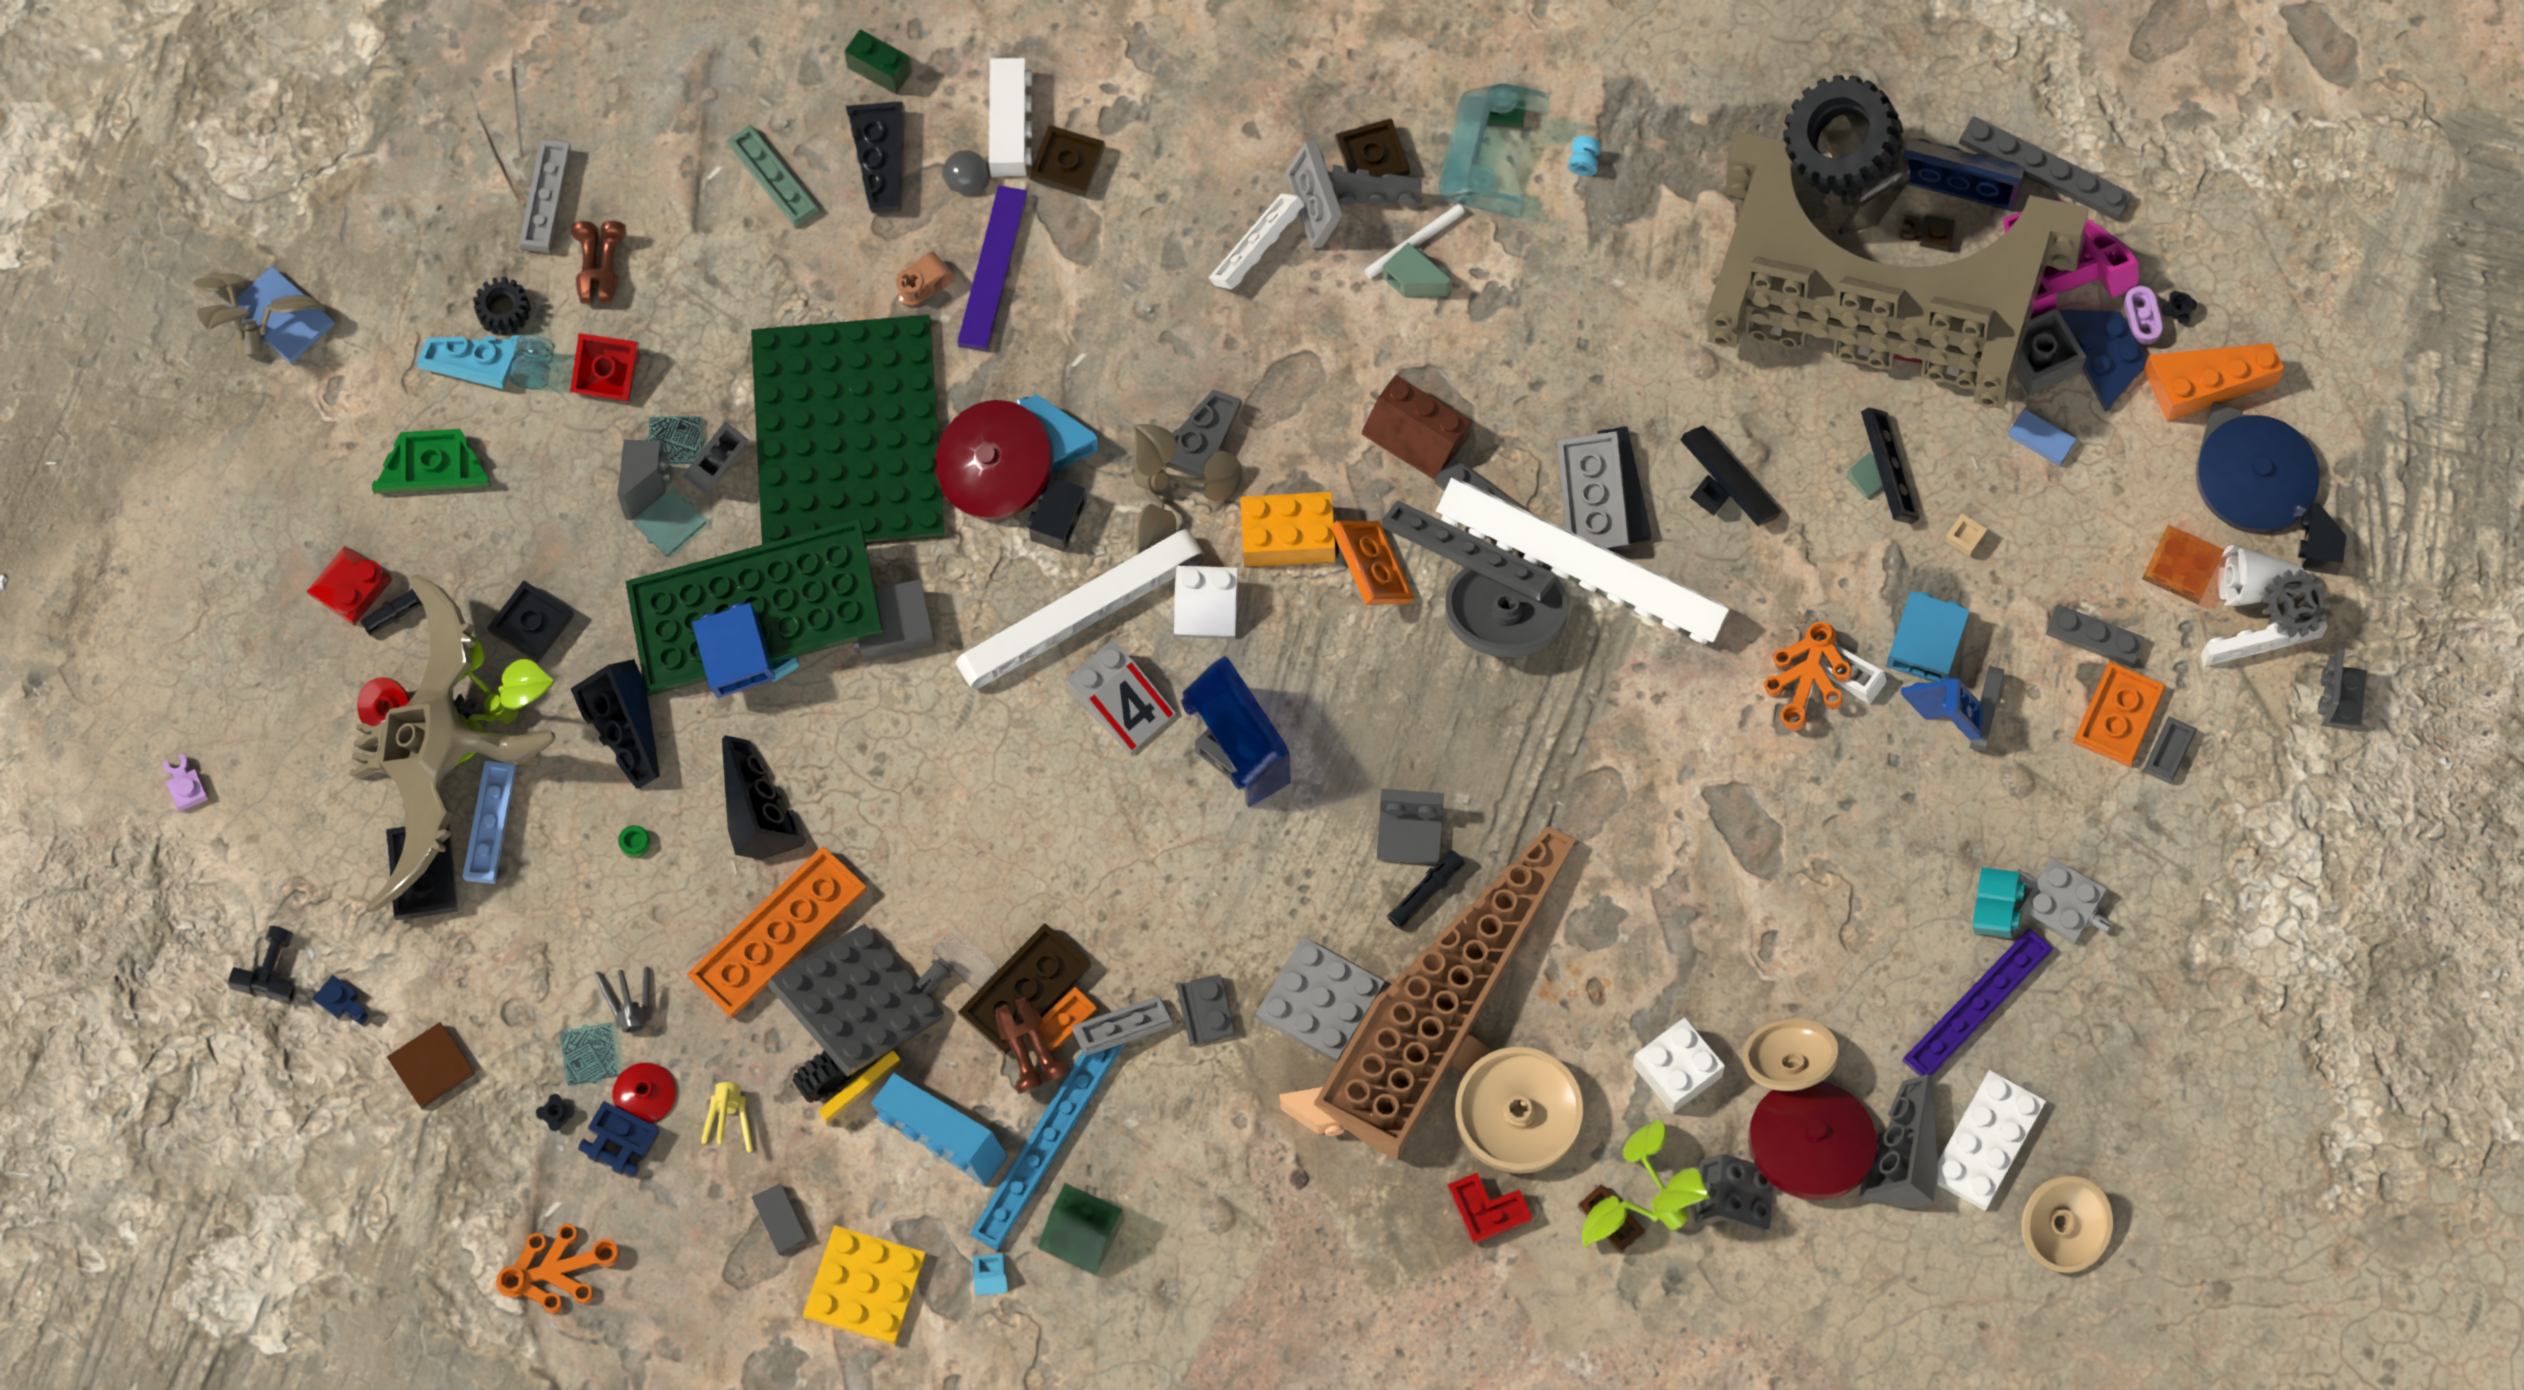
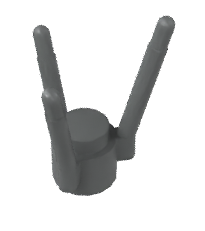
M645 967L643 972L642 1007L639 1006V1002H631L624 971L622 969L618 971L625 1003L620 1006L621 1011H619L601 973L596 971L594 973L595 978L615 1017L617 1028L622 1027L624 1033L645 1029L647 1027L646 1021L651 1020L649 1012L650 968Z

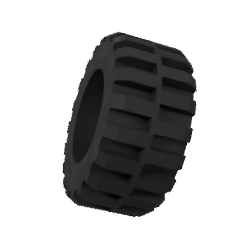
M1843 75L1833 76V81L1827 82L1825 78L1817 81L1818 86L1812 90L1808 86L1802 91L1804 97L1800 101L1798 99L1794 100L1791 105L1794 112L1793 114H1787L1784 122L1788 128L1783 131V140L1787 145L1785 150L1798 173L1810 186H1816L1820 192L1825 194L1833 191L1835 196L1845 197L1846 191H1851L1854 196L1862 194L1861 188L1868 186L1871 190L1878 186L1876 181L1881 176L1886 179L1891 174L1889 170L1890 165H1897L1900 159L1897 150H1902L1904 139L1900 135L1904 132L1903 126L1888 96L1882 89L1878 90L1877 86L1871 81L1866 80L1863 83L1860 77L1853 75L1849 76V80H1845ZM1844 114H1858L1867 118L1870 124L1869 133L1864 144L1856 152L1842 158L1826 157L1819 152V136L1823 128L1831 120Z

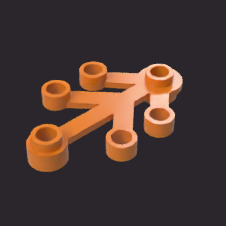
M1822 621L1813 623L1806 631L1805 639L1786 649H1779L1773 655L1774 663L1778 669L1789 670L1778 676H1770L1765 680L1764 687L1769 696H1780L1785 686L1800 678L1793 703L1786 705L1780 714L1782 723L1788 730L1797 731L1805 726L1807 716L1804 709L1814 680L1823 693L1826 707L1834 710L1840 708L1843 704L1841 692L1833 687L1819 664L1822 653H1824L1833 666L1832 672L1837 681L1846 682L1852 676L1850 665L1842 660L1834 647L1837 635L1833 626ZM1820 635H1825V636H1827V637H1826L1824 640H1822V641H1817V640H1816L1817 637L1820 636ZM1809 651L1807 660L1790 668L1793 664V658ZM1782 656L1788 657L1785 662H1779L1778 659ZM1839 669H1847V672L1845 674H1837V671ZM1771 684H1779L1777 689H1769ZM1831 696H1838L1835 702L1828 701ZM1793 717L1800 718V720L1797 722H1789L1790 719Z
M569 1223L563 1224L559 1227L558 1237L539 1267L528 1270L535 1255L541 1254L546 1250L547 1241L542 1234L532 1233L528 1236L526 1240L527 1246L514 1266H507L499 1272L496 1285L499 1292L505 1297L516 1298L524 1295L541 1304L547 1313L556 1314L563 1305L559 1295L553 1292L547 1294L531 1283L544 1280L573 1295L577 1303L581 1305L589 1304L594 1297L591 1287L585 1283L579 1284L562 1274L595 1264L602 1267H610L618 1261L619 1250L612 1240L601 1239L594 1244L592 1251L560 1260L567 1246L575 1243L578 1239L576 1228ZM566 1230L573 1231V1235L569 1239L562 1238V1234ZM535 1239L542 1240V1244L538 1248L531 1247V1243ZM605 1250L612 1251V1256L607 1260L602 1259L601 1254ZM511 1278L519 1280L515 1287H509L508 1281ZM582 1289L589 1291L588 1296L584 1299L578 1298V1293ZM552 1298L557 1299L555 1307L548 1308L546 1306L548 1300Z

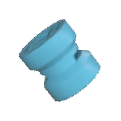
M1590 136L1575 137L1572 141L1571 150L1573 155L1569 158L1568 169L1572 173L1581 176L1594 175L1597 173L1598 161L1596 157L1600 155L1601 142Z

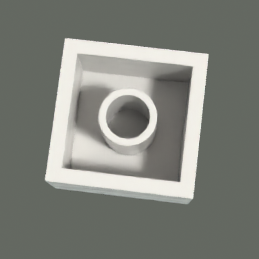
M1685 1017L1634 1055L1633 1067L1672 1114L1722 1078L1725 1067Z

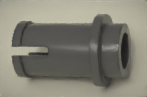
M939 957L937 960L933 959L931 961L932 966L914 983L915 986L921 989L930 982L923 990L928 997L931 996L933 991L946 977L950 978L952 976L950 973L953 971V967L942 957Z

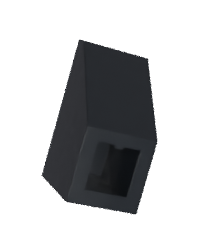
M2313 502L2309 512H2303L2300 530L2305 531V538L2299 542L2297 558H2302L2301 566L2304 570L2338 575L2344 561L2346 534L2319 503Z

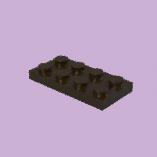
M1044 923L958 1011L959 1016L1005 1056L1012 1048L1008 1040H1001L995 1009L1007 1005L1015 1019V1025H1019L1023 1021L1021 1017L1019 1018L1015 1000L1025 996L1042 1018L1091 968V962Z

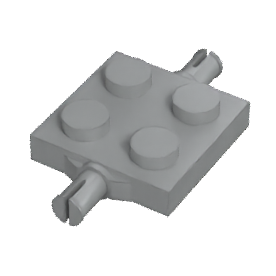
M2052 857L2043 872L2036 876V878L2018 869L2017 872H2020L2021 881H2026V888L2029 889L2027 899L2020 909L2022 915L2075 944L2081 932L2090 924L2107 934L2113 922L2097 914L2098 904L2106 892L2105 887Z

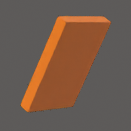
M1336 521L1330 526L1365 605L1409 604L1414 599L1380 521Z
M2109 661L2073 743L2131 767L2166 685Z

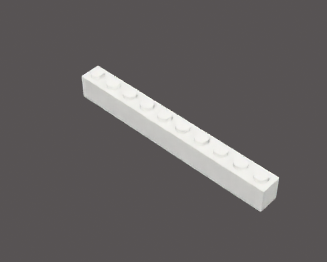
M1456 477L1450 479L1436 509V512L1443 514L1441 520L1454 526H1458L1460 522L1470 527L1468 531L1470 534L1485 540L1486 536L1498 540L1496 546L1512 553L1514 549L1525 553L1523 558L1533 564L1540 566L1541 562L1552 566L1551 572L1566 579H1568L1569 575L1580 579V586L1593 592L1599 588L1607 592L1606 598L1615 603L1623 605L1624 601L1633 604L1636 606L1635 612L1651 618L1652 614L1663 619L1662 624L1675 631H1679L1681 627L1691 632L1690 638L1706 645L1708 641H1716L1731 607Z

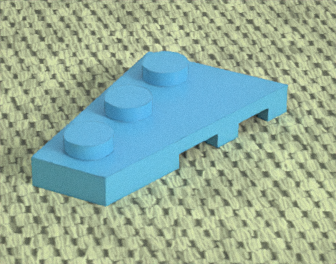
M512 335L511 339H496L495 336H484V340H466L464 337L427 338L418 357L417 365L420 369L503 389L523 345V335Z

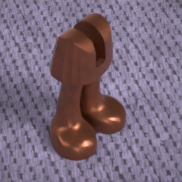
M589 221L574 222L571 225V235L581 244L583 250L582 270L576 276V288L580 303L593 304L594 283H599L600 304H611L618 285V276L613 273L614 256L618 244L626 236V225L618 221H605L602 223V259L600 269H596V248L599 239L598 227Z
M1025 996L1015 1000L1019 1018L1021 1017L1023 1021L1019 1025H1015V1019L1007 1005L995 1009L1001 1040H1008L1018 1063L1020 1077L1015 1083L1018 1095L1043 1084L1039 1073L1031 1061L1022 1035L1026 1034L1038 1058L1046 1082L1072 1071L1067 1061H1058L1052 1056L1039 1027L1043 1020L1036 1008Z

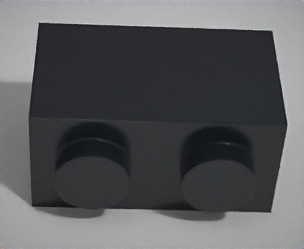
M1051 476L1048 486L1045 487L1038 497L1040 504L1037 511H1032L1027 521L1031 541L1065 552L1087 501L1085 487Z

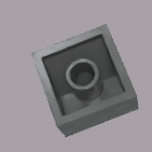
M624 439L617 496L625 519L632 520L665 494L666 483H671L672 465H668V453L663 451L660 441Z

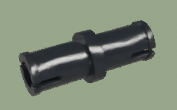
M411 588L408 592L390 603L388 600L382 603V608L364 619H360V622L369 636H372L390 623H398L400 617L423 604L414 589Z

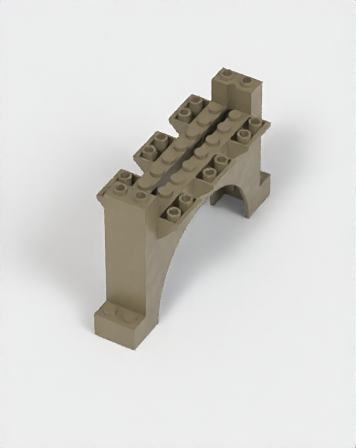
M1736 131L1727 158L1726 195L1745 200L1709 304L1707 342L1714 343L1720 347L1728 346L1737 349L1746 322L1745 337L1757 342H1769L1782 345L1788 349L1804 350L1808 334L1817 338H1828L1834 340L1833 357L1845 362L1870 365L1876 369L1892 370L1895 355L1899 354L1905 358L1923 360L1922 378H1927L1933 382L1957 385L1964 389H1975L1974 403L1981 404L1987 408L2004 409L2045 267L2051 266L2058 270L2076 272L2084 245L2089 208L2029 195L2025 208L2013 226L1996 242L1974 255L1951 263L1928 267H1902L1881 264L1864 259L1839 247L1826 238L1807 218L1794 192L1791 160L1785 150L1787 145L1784 141Z

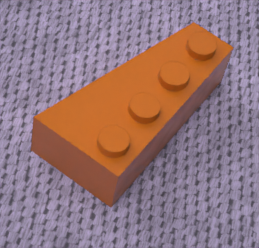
M2273 343L2152 354L2148 355L2143 371L2168 422L2210 408L2213 402L2221 404L2278 385L2285 368Z

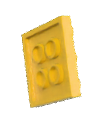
M834 1225L806 1303L803 1317L895 1346L926 1259V1253Z

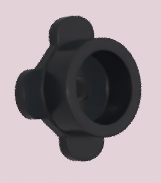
M2173 291L2169 295L2168 303L2163 305L2162 313L2164 316H2171L2177 319L2180 324H2186L2189 322L2191 311L2197 308V302L2187 293Z
M552 1094L549 1096V1101L543 1107L537 1108L536 1116L539 1120H544L551 1131H559L574 1116V1109L572 1106L562 1102L560 1095ZM554 1110H557L558 1114L553 1115L552 1112Z

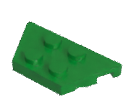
M461 429L400 432L394 443L393 451L388 454L383 463L384 469L378 480H374L372 483L374 494L490 487V481Z

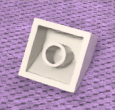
M1176 565L1174 636L1235 638L1238 568Z

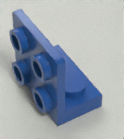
M1944 678L1941 681L1932 683L1918 682L1912 686L1901 688V695L1924 719L1948 717L1969 740L1982 739L1983 705L1958 678Z

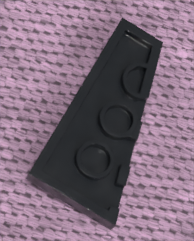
M903 101L845 106L851 124L850 128L855 141L856 154L862 171V179L870 211L872 214L901 212L905 105Z

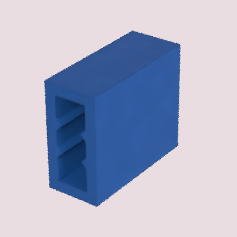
M738 603L731 606L727 611L718 614L709 613L703 615L700 620L692 622L709 688L717 698L776 679L759 615L751 603Z

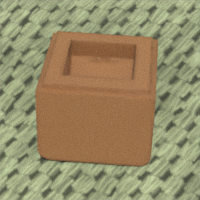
M1467 1034L1453 1058V1067L1467 1073L1478 1060L1494 1051L1475 1037Z

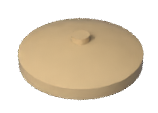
M1529 1047L1503 1048L1482 1057L1464 1075L1456 1095V1125L1466 1147L1486 1165L1509 1173L1536 1172L1559 1161L1574 1145L1583 1120L1582 1094L1572 1073L1555 1057Z

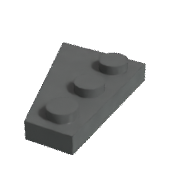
M1213 389L1189 414L1190 417L1178 430L1175 429L1172 432L1176 440V454L1171 461L1166 463V466L1197 478H1204V463L1212 453L1221 451L1242 405L1241 399Z

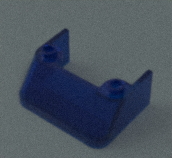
M1224 655L1214 661L1182 692L1183 699L1180 702L1187 715L1191 716L1194 714L1196 718L1201 717L1230 761L1233 771L1229 774L1230 779L1237 790H1244L1245 803L1249 808L1291 783L1290 754L1283 739L1231 661Z

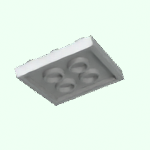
M1302 937L1256 1012L1255 1018L1337 1063L1374 999L1384 988L1385 981L1309 939Z

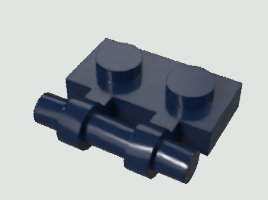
M603 1101L588 1126L589 1132L597 1135L595 1141L591 1143L582 1139L578 1150L587 1154L588 1159L596 1163L601 1161L611 1166L612 1171L620 1175L625 1173L634 1178L640 1167L630 1162L631 1157L635 1154L645 1159L660 1130ZM608 1142L622 1148L618 1156L605 1150Z

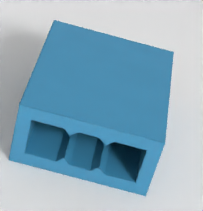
M1910 591L1886 667L1931 682H1938L1948 678L1970 610L1955 601L1944 602L1935 599L1934 596L1926 592L1916 593Z

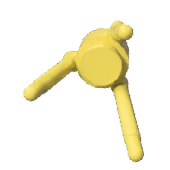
M731 1082L716 1084L715 1095L711 1096L710 1110L701 1139L702 1144H706L716 1111L720 1112L717 1143L722 1144L726 1115L735 1113L736 1108H739L746 1150L752 1152L753 1147L746 1112V1097L740 1095V1085Z

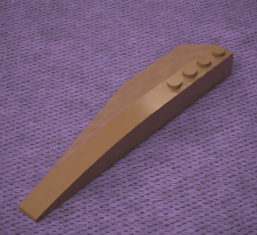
M1547 826L1521 852V856L1512 865L1509 864L1501 872V876L1491 886L1488 885L1480 893V896L1471 905L1469 904L1435 938V941L1425 951H1422L1404 972H1401L1393 980V983L1384 992L1382 991L1374 999L1314 1102L1316 1107L1368 1146L1398 1160L1450 1070L1453 1058L1466 1035L1470 1034L1518 950L1576 841L1575 839Z

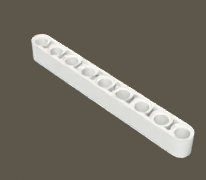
M1188 529L1181 530L966 651L957 658L955 664L970 688L974 690L979 689L1175 578L1176 565L1196 566L1204 559L1205 554Z

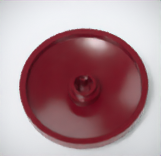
M1005 400L980 402L961 412L944 431L936 451V476L945 497L965 514L982 520L1009 518L1028 508L1045 489L1053 467V446L1044 424L1025 407Z
M1820 1081L1811 1087L1801 1090L1780 1091L1773 1089L1766 1094L1757 1105L1751 1118L1748 1130V1145L1756 1167L1772 1185L1784 1193L1800 1199L1822 1201L1841 1197L1862 1183L1869 1173L1876 1156L1877 1136L1870 1115L1854 1096L1836 1085Z

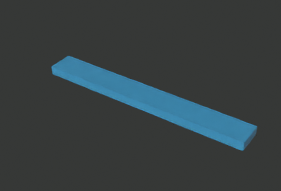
M1126 1043L1088 1056H1084L1083 1051L1081 1052L1072 1067V1071L1068 1073L971 1231L970 1236L999 1252Z

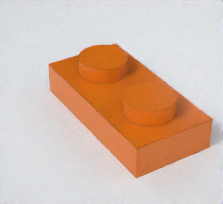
M1076 987L1042 1017L1043 1022L1039 1025L1051 1054L1074 1035L1072 1031L1073 1025L1090 1020L1098 1012L1097 1007Z

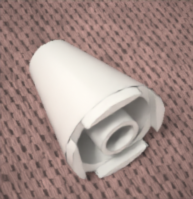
M2230 545L2222 555V557L2227 558L2225 566H2219L2217 585L2219 597L2227 601L2224 603L2225 606L2234 607L2262 602V597L2270 595L2265 590V587L2268 584L2275 585L2272 580L2274 577L2280 575L2283 578V573L2287 570H2291L2294 576L2298 570L2302 569L2304 572V569L2300 565L2239 545ZM2304 572V577H2305V578L2308 577V575H2307L2306 572ZM2288 584V585H2285V586H2283V587H2284V588H2287V587H2288V588H2290L2291 590H2294V589H2296L2299 585H2298V584Z

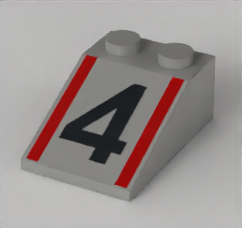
M1113 640L1107 643L1066 679L1068 693L1130 755L1176 716V712L1136 663Z

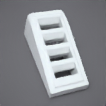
M1834 644L1842 660L1852 665L1851 678L1846 682L1837 681L1834 678L1832 668H1830L1832 664L1825 655L1820 660V666L1828 678L1859 699L1871 704L1886 684L1887 680L1884 671ZM1845 668L1839 669L1837 674L1842 675ZM1859 671H1861V676L1858 678L1857 681H1854L1853 679L1856 677Z

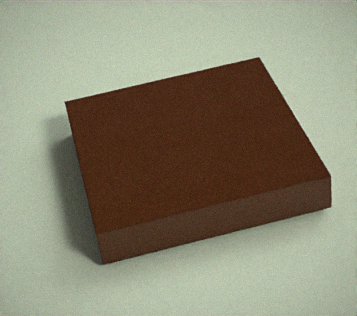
M441 1022L387 1056V1059L421 1109L475 1075Z

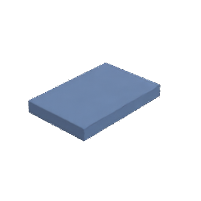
M271 266L236 299L238 307H244L248 310V316L242 318V320H255L256 324L260 326L265 308L271 305L272 299L289 295H305ZM305 309L283 313L271 312L266 325V335L260 336L292 364L335 324L321 309Z

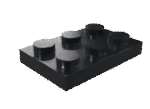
M449 823L446 830L451 832ZM405 826L386 829L390 877L396 869L403 851L406 838ZM451 835L443 842L445 851L438 852L426 871L401 896L393 900V913L396 921L458 912Z

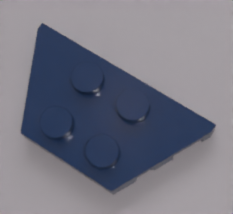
M2058 309L2086 355L2082 370L2105 412L2109 411L2119 396L2129 388L2132 381L2144 370L2147 358L2121 312Z

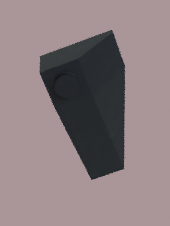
M634 659L609 664L570 688L582 717L587 724L595 726L601 734L599 740L604 746H610L616 754V763L636 789L642 788L660 777L647 690Z
M725 735L722 738L727 827L735 855L762 860L802 847L806 840L799 819L794 810H787L780 798L784 794L779 786L773 787L765 775L768 769L751 741Z

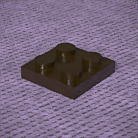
M1392 118L1335 134V140L1347 172L1356 174L1358 169L1369 170L1370 175L1379 178L1386 174L1402 176L1410 173V167Z
M1049 125L1030 171V180L1086 196L1105 149V141Z

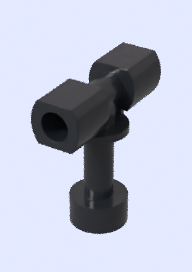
M269 926L265 940L270 944L262 966H255L253 972L233 967L228 979L229 988L252 994L253 990L267 993L268 998L271 1000L291 1004L296 986L294 982L279 979V974L274 971L281 948L289 947L293 933L282 927Z

